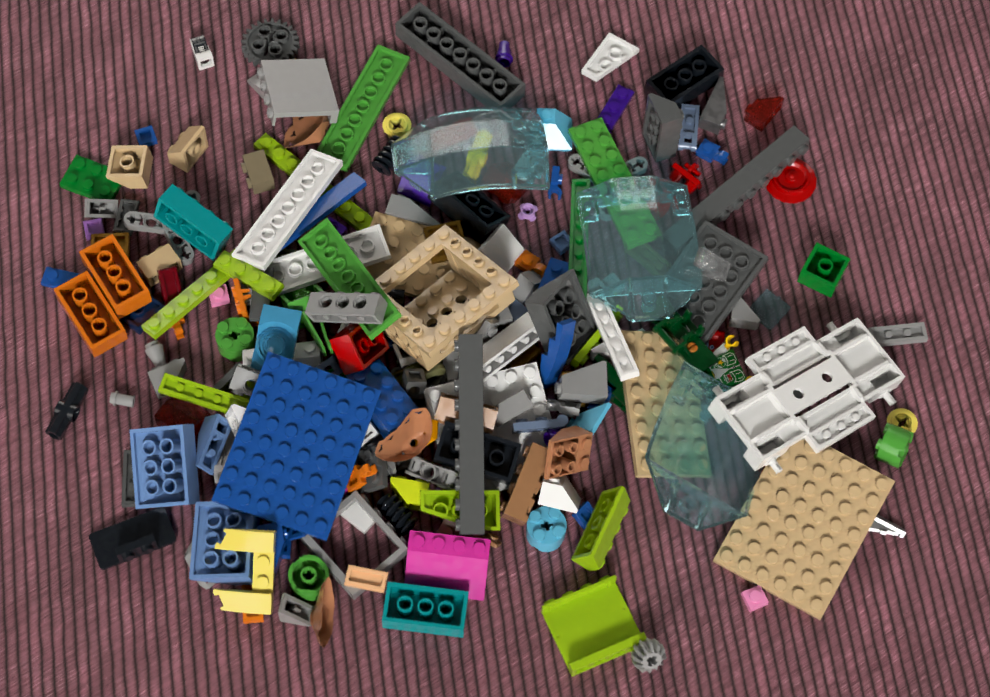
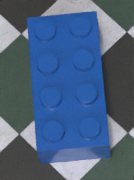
M380 359L371 363L364 370L346 376V379L381 390L371 422L384 439L401 425L412 409L418 408Z

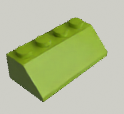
M619 486L601 492L571 558L572 561L589 572L600 570L604 566L605 556L612 548L614 536L619 532L621 528L620 523L628 512L630 498L625 487Z

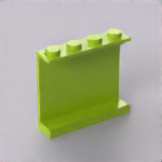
M606 575L600 578L597 583H587L578 591H568L561 598L556 600L554 598L549 599L542 605L541 613L572 677L633 651V645H639V640L645 641L647 638L644 632L640 633L616 584V575L611 577Z

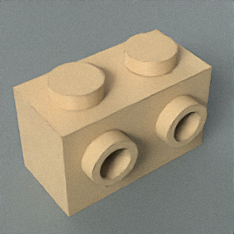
M169 243L158 247L154 252L141 257L136 262L138 271L150 288L159 283L157 270L173 266L177 267V271L183 268L181 259Z

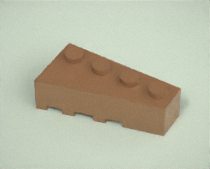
M534 442L530 446L526 445L522 454L525 459L523 464H518L514 474L517 475L515 483L511 482L508 487L507 493L510 495L507 501L503 500L500 506V511L502 512L500 517L520 526L527 523L529 518L527 514L531 511L535 502L534 497L542 485L548 448Z

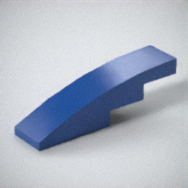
M571 318L557 322L556 336L549 338L548 352L541 355L540 377L544 389L554 386L568 358L576 323Z

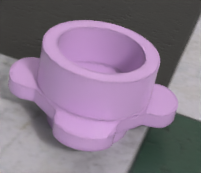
M531 203L521 204L518 218L520 220L527 219L531 222L535 221V213L538 211L537 206Z

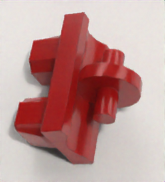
M675 162L672 165L673 170L669 175V179L677 185L684 178L686 183L681 188L689 195L696 189L700 190L702 188L701 181L693 176L699 177L701 175L697 170L699 164L696 162L692 165L685 163L684 167L688 169L686 171Z

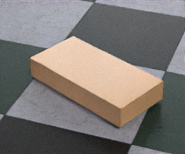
M348 564L344 586L385 593L389 573Z

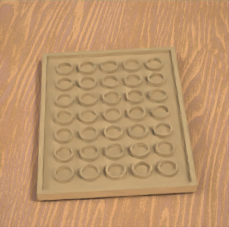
M802 439L790 446L785 454L776 459L783 468L780 473L776 474L770 465L765 466L713 562L752 584L761 586L763 590L821 620L895 481L830 446L816 454L807 441Z

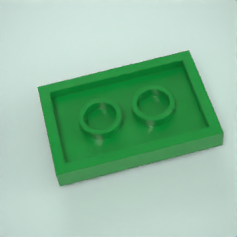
M79 155L74 157L59 183L60 188L90 199H115L122 185L106 178L108 166Z

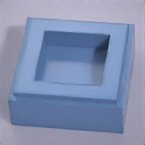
M565 230L549 239V243L559 255L569 250L570 236Z

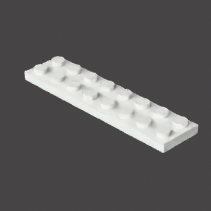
M310 149L233 251L232 257L265 271L342 168V160Z
M380 224L342 236L365 267L391 259ZM304 249L275 258L268 266L273 267L275 270L274 279L284 285V289L278 296L326 280ZM240 283L241 289H250L249 287ZM250 289L249 293L243 294V296L247 294H251L252 296V289ZM251 298L245 300L246 306L251 305Z

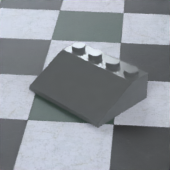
M570 269L535 290L524 302L545 352H548L549 338L556 336L557 322L569 318L576 321L573 341L565 363L567 366L597 330L574 269Z

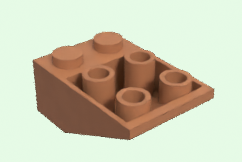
M575 425L562 428L548 442L544 479L548 480L588 470L593 433Z

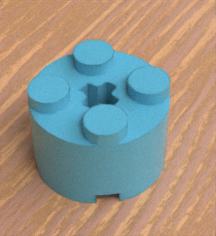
M548 506L539 507L529 514L526 526V538L529 544L541 552H551L558 549L566 536L567 522L565 516L560 509Z

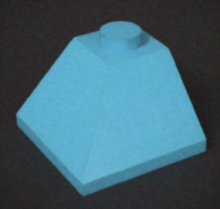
M537 108L536 149L539 151L572 152V140L568 134V129L572 128V118L555 108Z
M608 402L579 413L576 419H570L566 427L576 425L592 432L594 435L612 404Z

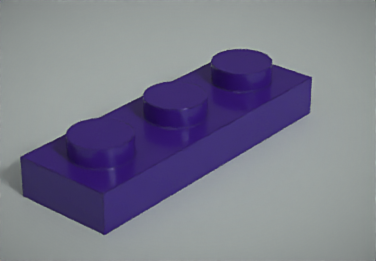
M618 84L598 118L602 117L609 133L612 132L634 96V91Z

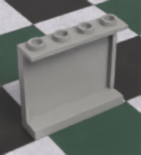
M325 58L261 60L260 68H257V78L261 80L260 90L264 92V105H267V117L271 119L272 126H275L276 118L328 116L329 124L337 123L339 108Z

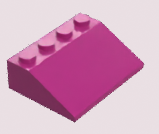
M410 530L404 584L469 591V599L484 601L491 540Z

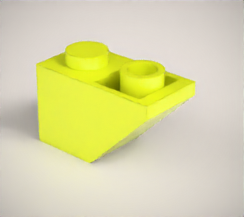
M403 476L390 478V488L395 494H398L399 500H403V505H407L409 510L420 511V490H430V483L422 479L408 480Z

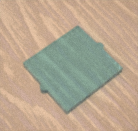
M768 289L750 306L752 311L761 320L760 323L770 331L791 309L788 304L781 300L780 296L777 297Z

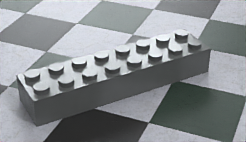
M421 2L395 23V32L399 39L500 118L525 96L526 84Z

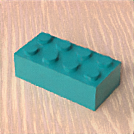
M174 184L160 196L153 217L213 261L227 246L233 230L226 221L219 219L215 216L214 212L207 210L198 200L191 198L183 189L176 187Z
M388 582L382 616V628L464 638L469 591Z

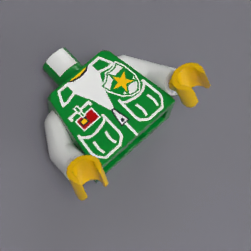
M734 335L727 336L726 344L723 343L713 352L719 359V362L707 369L705 375L698 377L701 388L711 385L713 389L719 385L722 391L726 392L753 377L748 376L746 378L733 349L730 350V347H737L739 345V341H735L733 344L730 343L731 339L735 337Z

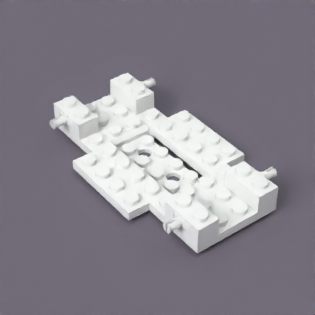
M858 317L840 328H837L833 321L826 325L831 333L817 341L806 327L803 326L747 357L744 362L755 374L753 377L726 392H723L719 385L712 389L717 397L714 398L708 407V411L718 424L727 420L748 448L743 457L754 471L763 466L770 465L775 473L778 474L783 468L776 459L785 454L790 446L802 439H805L817 454L875 419L876 415L865 402L870 404L879 398H884L889 406L897 402L890 392L897 388L906 376ZM822 374H828L831 377V382L824 381ZM847 384L850 386L848 389L835 395L834 397L823 402L817 407L811 409L805 414L798 417L795 416V414H799L800 411L804 410L809 406L814 405V403L818 402L819 400L828 397L831 393L835 392L836 390L842 389L843 386ZM793 391H800L803 395V398H796L793 394Z

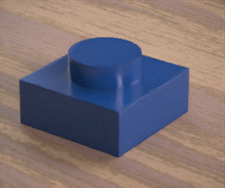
M152 125L134 130L139 145H148L149 147L158 144Z
M588 501L583 502L579 506L578 512L572 514L583 530H585L594 510Z

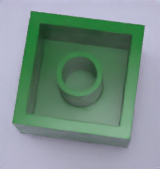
M816 242L800 272L797 282L832 298L847 270L851 258Z

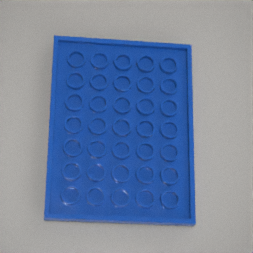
M268 351L211 499L212 502L327 541L381 390Z

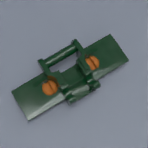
M662 294L640 308L654 324L652 331L658 333L671 348L672 354L674 356H681L697 375H700L719 362V359L700 339L705 331V327L700 324L697 328L691 322L692 313L689 309L685 310L683 316H680ZM666 331H669L673 335V337L679 342V345L676 344V342L670 337V335Z

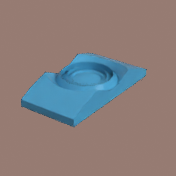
M267 304L263 305L251 368L261 371L268 351L293 360L302 311Z

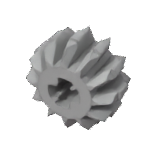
M647 637L645 641L639 640V645H633L634 650L630 652L632 663L642 673L645 671L651 673L652 669L658 671V666L664 665L663 660L667 658L664 646L655 638L651 640Z

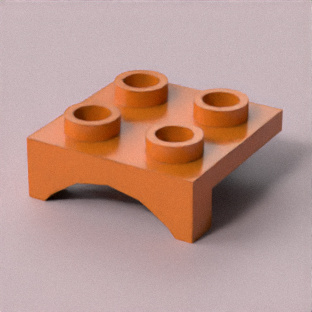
M234 278V286L231 289L239 318H246L252 327L258 326V321L249 320V312L245 300L251 298V294L243 296V294L249 293L250 289H241L239 279Z

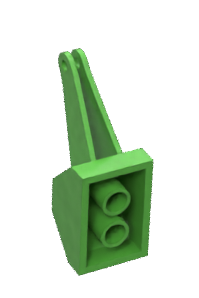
M312 284L280 295L279 298L283 308L302 311L299 329L306 328L320 348L323 356H327L322 340L311 323L313 321L305 314L311 292L324 290L317 284ZM315 322L319 324L329 353L333 354L323 322Z

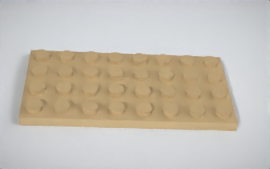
M621 330L640 375L622 381L635 478H709L711 470L696 373L681 356H674L672 354L671 348L658 333L653 331ZM667 332L670 335V337L676 342V344L679 345V342L673 337V335L670 332Z

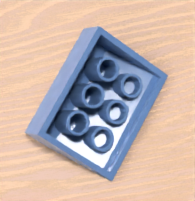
M194 424L129 430L135 509L191 505L200 502L197 466H195L196 444Z
M212 501L196 502L189 579L228 585H252L254 552L215 549V545L217 542L221 543L226 535L223 532L225 528L258 530L257 526H259L260 518Z

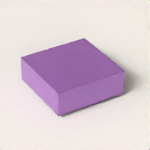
M102 218L83 221L87 240H91V234L105 233Z

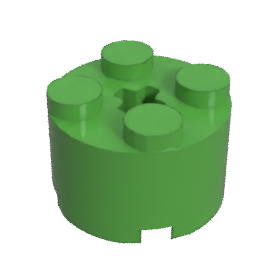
M232 317L218 323L215 338L219 353L230 361H243L242 350L255 348L256 340L252 325L244 317Z
M887 423L883 430V438H879L876 444L874 458L899 469L908 453L909 443H912L914 433Z
M315 555L299 557L298 560L291 564L288 571L289 583L294 596L304 601L317 600L322 584L327 577H330L327 565L321 558Z

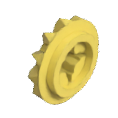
M398 112L386 116L382 124L384 133L388 137L396 135L404 138L406 134L410 133L412 128L409 117ZM400 124V128L394 129V125Z
M904 408L891 411L886 420L887 423L898 426V421L902 422L907 419L905 426H901V428L915 433L918 427L916 416Z

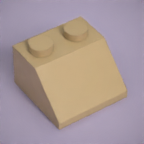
M204 126L188 127L185 132L179 135L178 141L168 149L169 163L187 173L209 147Z
M148 145L112 146L106 178L130 189H148L153 163V155Z

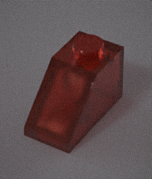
M782 96L756 99L753 104L749 103L744 110V113H746L744 121L762 132L781 110L784 98Z

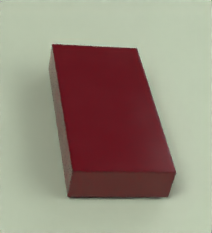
M176 266L157 270L164 305H167L182 292Z

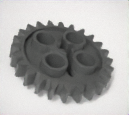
M273 18L270 22H267L266 19H264V23L257 21V26L251 24L252 30L246 29L247 34H243V40H241L242 52L244 53V58L248 59V63L253 62L254 67L258 64L260 65L261 60L294 59V54H298V48H300L297 31L293 30L292 25L288 26L287 22L281 24V19L277 22H274Z

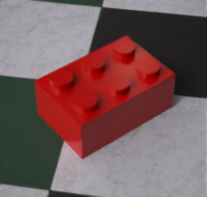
M350 323L329 340L344 375L364 370L389 349L383 332L371 340L358 323Z

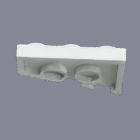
M609 32L583 67L581 74L597 82L638 54L640 48Z

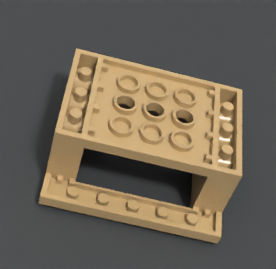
M446 224L375 279L402 315V317L385 329L383 333L407 354L412 356L427 371L431 370L454 351V340H458L459 334H475L481 328L485 319L494 318L514 302L515 297L512 291L519 286L518 281ZM442 249L445 250L451 270L403 308L387 294ZM460 300H466L464 303H458ZM451 311V314L443 315L445 312ZM432 323H437L435 327H429Z

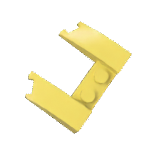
M225 528L223 532L226 535L221 543H216L215 549L254 552L252 590L213 589L214 595H219L223 606L220 609L232 612L271 615L273 612L276 531Z

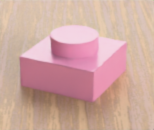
M226 284L221 285L209 295L212 308L231 304Z
M759 585L741 593L749 612L764 607L769 603Z

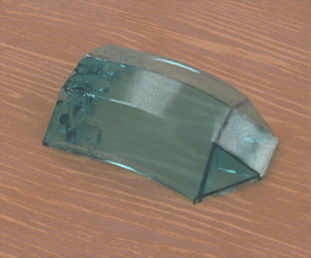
M476 107L442 113L422 120L391 144L394 174L409 180V184L417 190L425 191L433 201L442 197L477 190L550 189L548 143L543 120L533 108Z
M655 175L611 178L576 193L584 243L589 296L603 301L605 306L615 312L619 311L624 314L626 319L631 322L671 319L680 307H683L696 291L702 288L698 241L687 185L659 178Z
M684 361L654 426L645 459L663 512L694 530L701 531L749 516V507L754 493L753 488L759 479L762 468L756 471L753 470L743 457L748 448L727 420L718 424L708 411V407L714 398L717 397L712 389L719 385L723 392L731 388Z

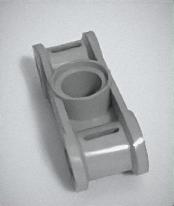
M419 456L411 459L408 470L404 472L413 477L431 482L445 490H455L453 488L455 478L459 476V472L429 462L427 459ZM434 469V474L431 477V471Z

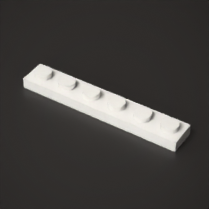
M603 290L588 293V306L620 381L640 376L638 367Z

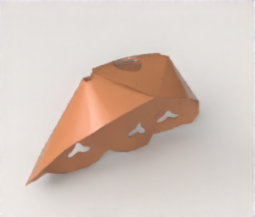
M307 116L300 120V117H293V125L285 134L284 148L320 143L329 125L328 116Z
M412 409L394 432L378 442L375 450L376 457L384 461L400 462L420 454L429 443L432 435V421L428 409ZM416 439L418 445L412 447L410 445L411 440Z
M327 577L322 584L315 607L310 614V624L315 632L318 643L322 647H325L330 640L334 622V594L330 577Z

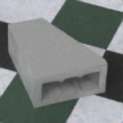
M601 361L562 375L559 381L555 383L554 388L558 401L603 404L608 398L606 361Z

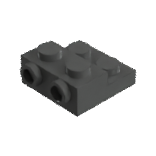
M368 444L367 449H360L355 465L363 466L368 463L371 467L375 464L378 470L375 475L366 477L367 484L357 490L359 494H367L388 487L387 461L376 457L375 450L377 444Z

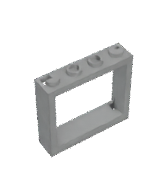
M355 490L341 502L336 518L355 502L360 505L398 547V550L375 568V570L388 572L407 555L408 543L402 536L399 538L394 533L396 530L389 522L385 523L381 519L383 516L376 507L374 509L371 508L368 504L370 502L363 493L359 494ZM306 535L301 538L302 543L309 551L322 559L327 565L329 573L353 600L366 591L364 589L344 586L346 575L315 542L313 536Z

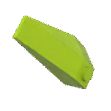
M420 490V511L455 522V519H459V511H455V499H459V491ZM484 490L485 531H500L499 490Z

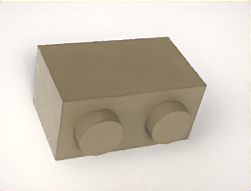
M264 149L242 155L243 163L240 164L243 174L247 173L248 178H245L248 189L252 188L254 195L275 189L274 178Z

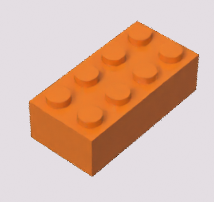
M113 234L79 251L83 264L118 319L152 302L148 288Z
M88 271L53 289L56 298L94 358L128 339L126 330Z

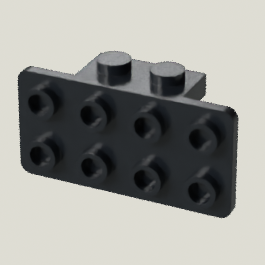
M159 507L89 535V540L101 570L131 561L142 555L150 554L177 541L164 507Z

